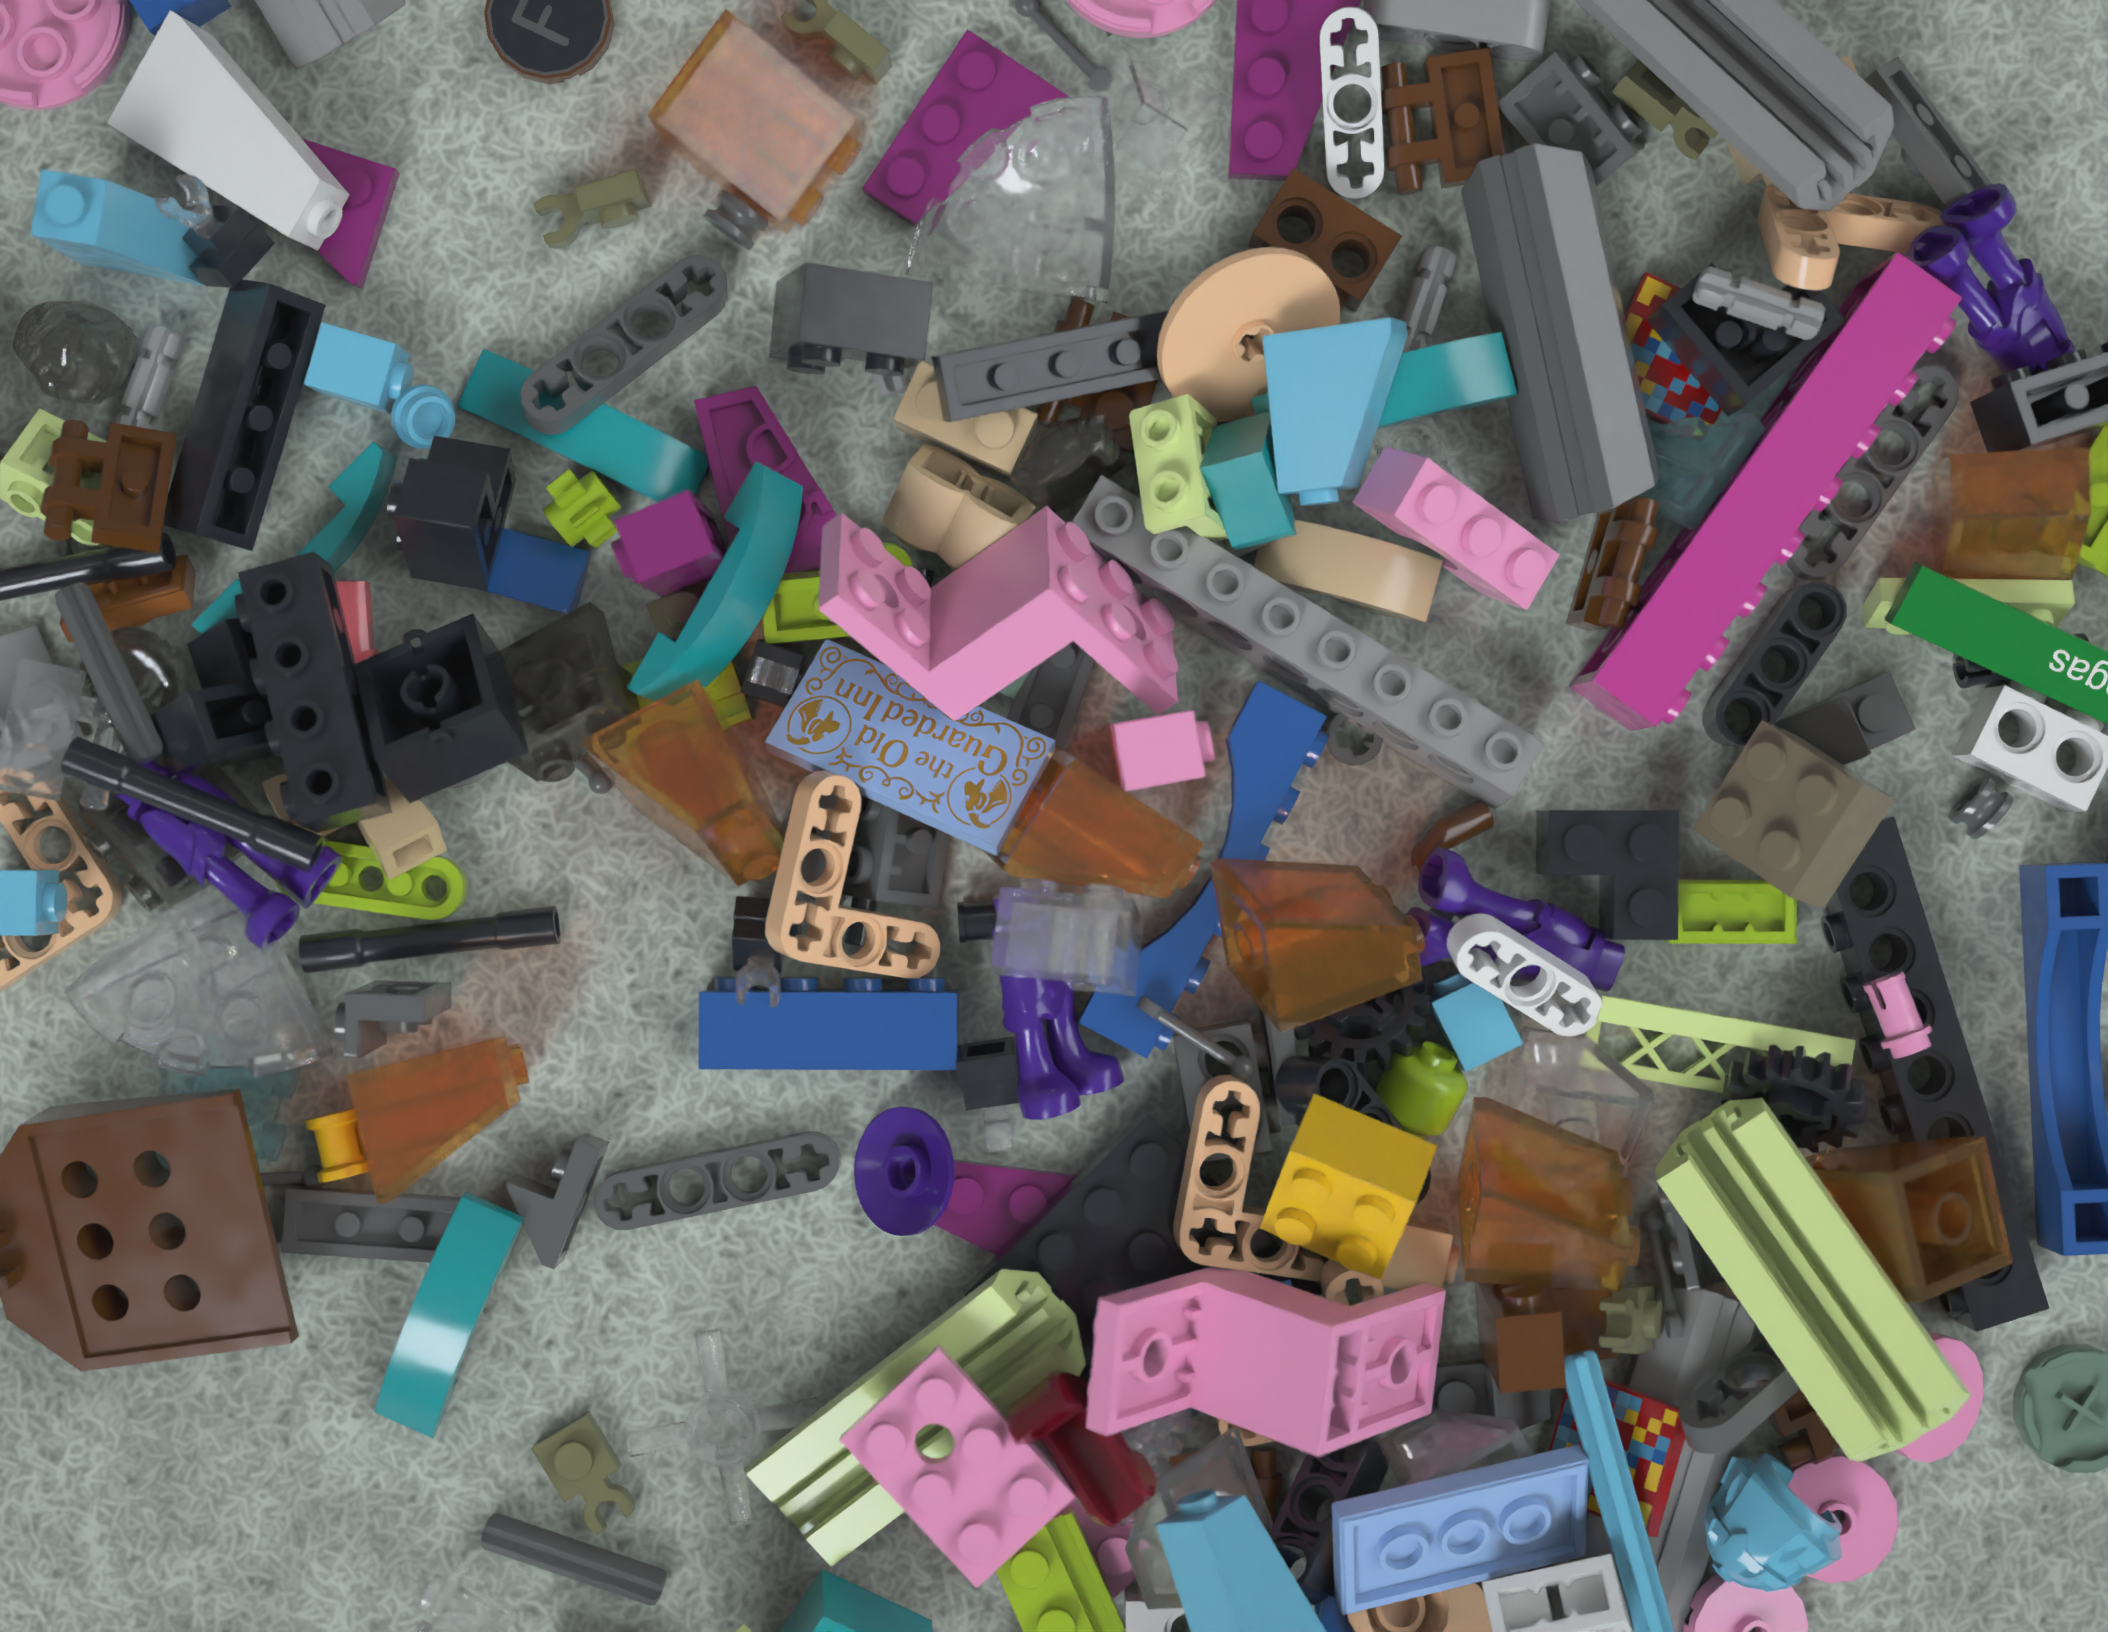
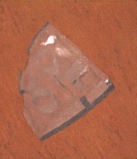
M1072 96L1033 105L1030 107L1031 115L1020 119L1006 129L992 128L988 130L957 159L961 170L948 186L949 197L945 201L932 197L927 203L910 248L906 275L1022 293L1101 303L1108 302L1115 225V170L1108 98L1104 96Z
M213 885L171 907L123 939L64 990L67 999L79 1016L110 1044L117 1047L122 1041L137 1050L150 1054L156 1066L178 1073L205 1076L209 1068L245 1067L252 1076H261L304 1066L334 1054L328 1036L279 941L264 951L254 945L244 934L245 916Z

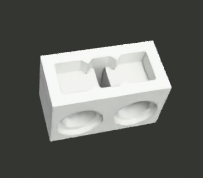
M2010 681L2008 686L2001 685L1985 688L1951 756L2064 812H2086L2108 768V736L2101 733L2104 724L2094 717L2073 709H2067L2064 715L2044 705L2047 698L2046 695L2015 681ZM2006 712L2013 715L2019 724V736L2011 746L2002 741L1998 732L1999 721ZM2063 741L2068 742L2076 754L2075 766L2068 774L2062 772L2056 763V751Z
M1611 1554L1482 1582L1493 1632H1634Z

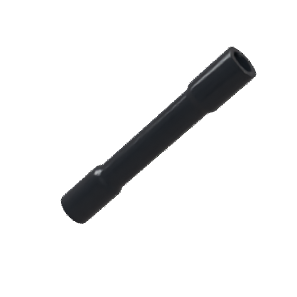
M163 532L159 553L107 545L104 548L0 568V601L59 590L80 582L89 584L109 579L126 580L171 571L176 567L175 548L169 535Z
M79 736L75 737L69 744L62 759L61 772L113 794L127 795L248 844L256 852L309 873L312 871L321 855L325 837L273 815L259 814L137 764L135 760Z
M556 906L500 912L491 917L370 931L351 929L301 935L299 939V957L303 971L305 973L355 968L371 962L491 948L510 950L560 944L559 914Z

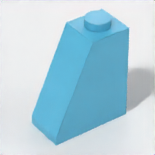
M41 169L30 235L84 266L204 286L189 268L198 256L182 239L201 216L108 180Z
M1392 317L1262 336L1278 494L1299 495L1300 506H1311L1339 502L1338 490L1358 488L1407 339L1406 322Z

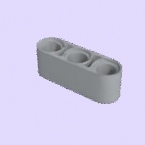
M1365 0L1363 10L1368 12L1375 20L1379 39L1456 52L1490 48L1491 57L1531 62L1543 58L1552 0ZM1361 30L1362 33L1368 36L1367 30Z

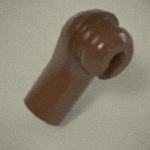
M1476 800L1438 819L1411 850L1410 860L1412 867L1417 866L1420 875L1421 868L1433 849L1442 847L1450 850L1491 829L1494 825V820L1489 807L1483 801Z

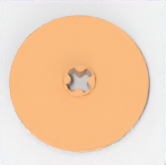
M1265 247L1250 249L1215 263L1197 276L1182 291L1164 320L1158 340L1157 362L1165 387L1173 398L1189 394L1210 412L1217 422H1230L1243 415L1247 417L1255 415L1251 399L1268 393L1262 336L1340 325V304L1336 289L1328 276L1312 259L1299 252L1285 248ZM1246 334H1249V335H1253L1254 338L1251 339V338H1249V337H1244V336H1245Z

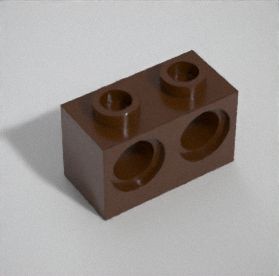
M1293 168L1252 233L1248 246L1252 249L1265 247L1285 248L1299 252L1312 259L1320 266L1334 285L1339 298L1340 312L1344 306L1356 312L1402 238V235ZM1285 217H1299L1309 226L1311 237L1303 243H1289L1280 236L1277 223ZM1339 250L1356 252L1363 260L1364 273L1353 278L1340 275L1333 267L1332 255Z

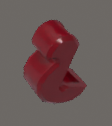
M1058 1370L1051 1372L1011 1403L1007 1414L1009 1432L1016 1445L1033 1444L1040 1440L1089 1517L1098 1524L1113 1528L1156 1495V1476L1145 1456L1129 1448L1124 1440L1122 1431L1105 1436L1086 1428L1089 1401L1087 1382L1081 1377Z

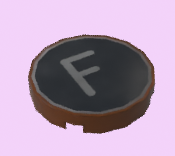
M487 0L484 10L487 36L504 64L524 79L544 84L562 83L564 79L573 78L578 74L582 76L592 70L608 50L614 28L610 0Z

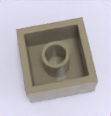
M1761 720L1692 830L1787 896L1824 909L1895 801V798L1798 735Z

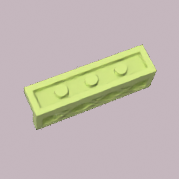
M1598 994L1602 1000L1603 1007L1599 1009L1596 1020L1598 1022L1590 1030L1583 1033L1578 1067L1582 1069L1723 1093L1726 1074L1716 1059L1736 1045L1749 1047L1763 1057L1768 1056L1764 1050L1769 1051V1045H1777L1782 1051H1794L1795 1047L1800 1045L1805 1047L1806 1056L1813 1058L1823 1052L1830 1053V1064L1837 1066L1839 1063H1849L1852 1065L1856 1040L1826 1033ZM1601 1022L1627 1026L1640 1047L1620 1061L1596 1058ZM1640 1029L1658 1031L1659 1033L1647 1041ZM1674 1034L1689 1037L1702 1055V1058L1682 1072L1668 1070L1654 1051L1656 1046ZM1702 1039L1722 1044L1709 1051ZM1646 1054L1655 1068L1632 1063ZM1709 1065L1718 1079L1695 1074Z

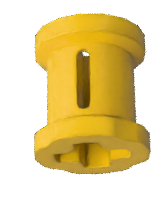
M361 1106L304 1120L306 1129L314 1131L322 1165V1169L317 1172L319 1183L343 1179L376 1169L374 1159L367 1158L358 1122L364 1116Z

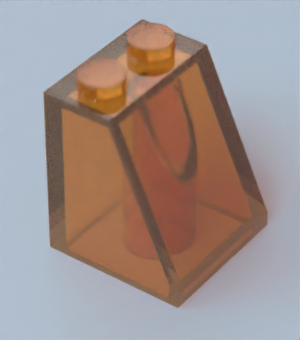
M727 9L724 10L648 113L649 119L667 148L724 190L742 200L786 235L795 223L803 227L812 219L824 200V195L819 192L821 187L833 171L840 176L844 174L862 148V144L857 141L861 135L858 119Z
M2089 448L1949 455L1931 472L1934 570L1952 579L2072 580L2091 517Z
M699 679L582 740L589 754L634 809L739 887L750 880L763 879L777 870L785 839L784 830L742 741Z
M1055 745V752L998 856L987 851L984 852L1002 870L1013 877L1168 899L1175 887L1179 890L1183 889L1196 874L1201 863V857L1197 854L1204 843Z
M1221 858L1210 862L1227 969L1280 1033L1422 980L1419 953L1425 950V941L1418 922L1411 915L1405 916L1393 903L1388 890L1383 885L1377 886L1359 866Z
M501 1033L353 1069L348 1072V1084L377 1205L392 1201L520 1101L517 1086L530 1082L522 1048L519 1043L507 1046L506 1037Z
M1474 1097L1456 1184L1464 1282L1620 1292L1627 1266L1637 1265L1640 1251V1236L1638 1227L1629 1226L1628 1217L1631 1214L1633 1203V1186L1630 1178H1622L1619 1151L1490 1098Z
M1985 1136L1832 1148L1805 1157L1905 1301L1921 1303L2013 1263Z

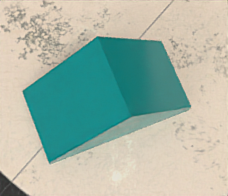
M1270 411L1214 426L1200 470L1231 547L1239 550L1296 535L1291 496L1278 494Z

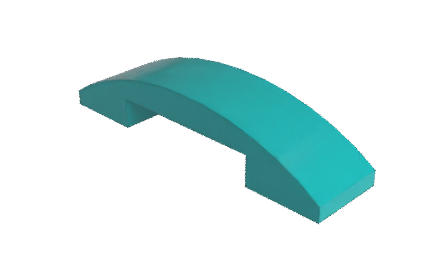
M1502 332L1460 339L1402 353L1377 430L1450 410L1457 412L1517 396ZM1268 393L1251 399L1255 415L1270 411Z
M483 349L456 405L458 408L513 434L524 437L655 502H660L687 490L693 495H697L710 468L706 454L604 403L574 427L561 434L548 435L538 432L528 424L524 417L520 394L524 381L534 371ZM546 392L540 394L541 408L539 410L548 405L552 406L556 411L562 409L563 393L554 398Z
M373 441L328 486L346 506L296 556L315 552L332 565L334 574L349 559L364 539L385 500L396 462V457L388 449ZM236 579L191 624L199 633L204 634L226 619L239 618L235 606V595L242 593L239 579Z
M757 461L754 463L724 516V519L740 529L678 639L658 632L627 687L629 690L642 697L677 709L706 688L738 654L763 617L784 574L798 528L803 486Z
M468 1192L462 1195L434 1253L404 1323L383 1380L375 1413L431 1438L435 1436L458 1382L456 1376L494 1283L504 1270L524 1217Z

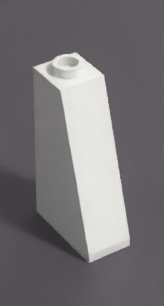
M169 11L107 124L287 237L319 250L324 239L330 237L339 226L342 219V208L349 197V193L213 35L176 13Z

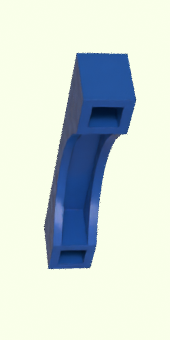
M1259 680L1254 683L1225 738L1231 768V810L1225 841L1210 877L1193 903L1166 931L1138 950L1107 963L1078 1018V1023L1146 1059L1153 1047L1162 1051L1166 1049L1175 1031L1136 1007V1005L1144 995L1181 1020V1017L1172 1013L1183 990L1194 994L1205 976L1211 961L1201 955L1212 934L1214 933L1223 938L1241 904L1231 899L1242 877L1253 882L1269 853L1270 847L1261 843L1272 820L1283 825L1299 796L1300 791L1291 787L1295 776L1302 764L1311 769L1313 768L1330 735L1320 730L1327 717L1326 715Z
M2073 862L2019 865L2037 1245L2062 1256L2108 1254V1116L2103 1090L2100 1054L2101 995L2108 950V863Z

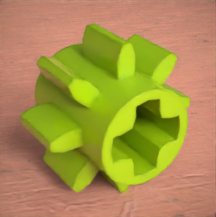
M567 469L545 487L555 500L544 507L542 511L571 547H574L585 538L596 549L618 532L615 523L610 518L623 507L593 470L579 479L574 471L572 472L570 469Z

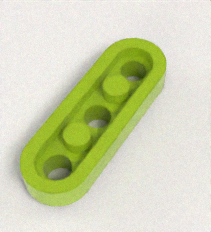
M325 839L324 845L331 847L340 854L342 861L331 881L315 900V904L424 920H438L455 914L466 901L468 895L466 874L455 861L447 857L435 856L389 880L368 845ZM371 866L379 868L384 877L382 886L376 891L369 889L364 883V874ZM434 875L443 878L447 885L445 895L439 900L431 898L426 890L428 880ZM275 881V883H276L277 887L279 888V890H280L283 894H285V895H287L288 897H290V896L279 886V884Z

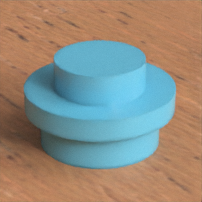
M418 384L407 388L397 397L391 411V423L394 432L403 442L414 448L427 449L431 447L434 436L448 438L451 435L455 426V410L451 399L442 390L432 385Z

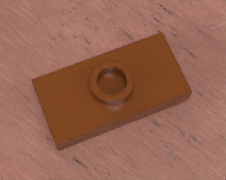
M188 555L176 556V567L171 571L126 580L109 579L87 585H89L110 631L119 628L134 629L147 624L152 619L193 608L196 573ZM61 616L60 627L63 630L67 640L69 642H73V639Z

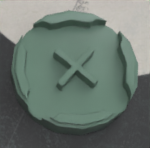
M2062 1344L2039 1354L2022 1371L2013 1394V1420L2022 1441L2044 1462L2070 1473H2096L2108 1467V1352L2088 1344Z

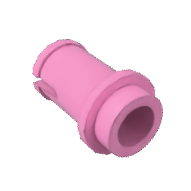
M1903 971L1893 973L1892 977L1889 974L1863 985L1885 1036V1039L1880 1041L1883 1049L1889 1048L1894 1059L1917 1053L1931 1046L1927 1034L1932 1032L1930 1024H1922L1905 982L1906 977Z

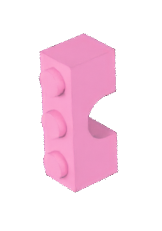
M1387 446L1383 449L1353 500L1355 505L1396 534L1413 539L1444 556L1445 560L1442 566L1482 595L1528 610L1560 554L1429 458Z
M1181 710L1108 724L1119 786L1123 787L1125 791L1206 777L1203 762L1214 760V750L1208 721H1195L1194 710Z

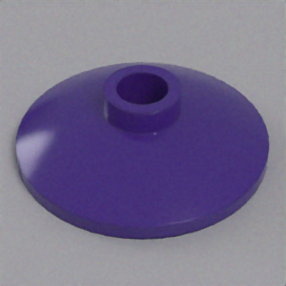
M913 1107L891 1108L874 1118L865 1129L859 1141L854 1162V1180L857 1196L868 1218L884 1232L896 1236H911L922 1233L932 1227L942 1216L949 1203L954 1185V1158L949 1140L940 1124L925 1111Z

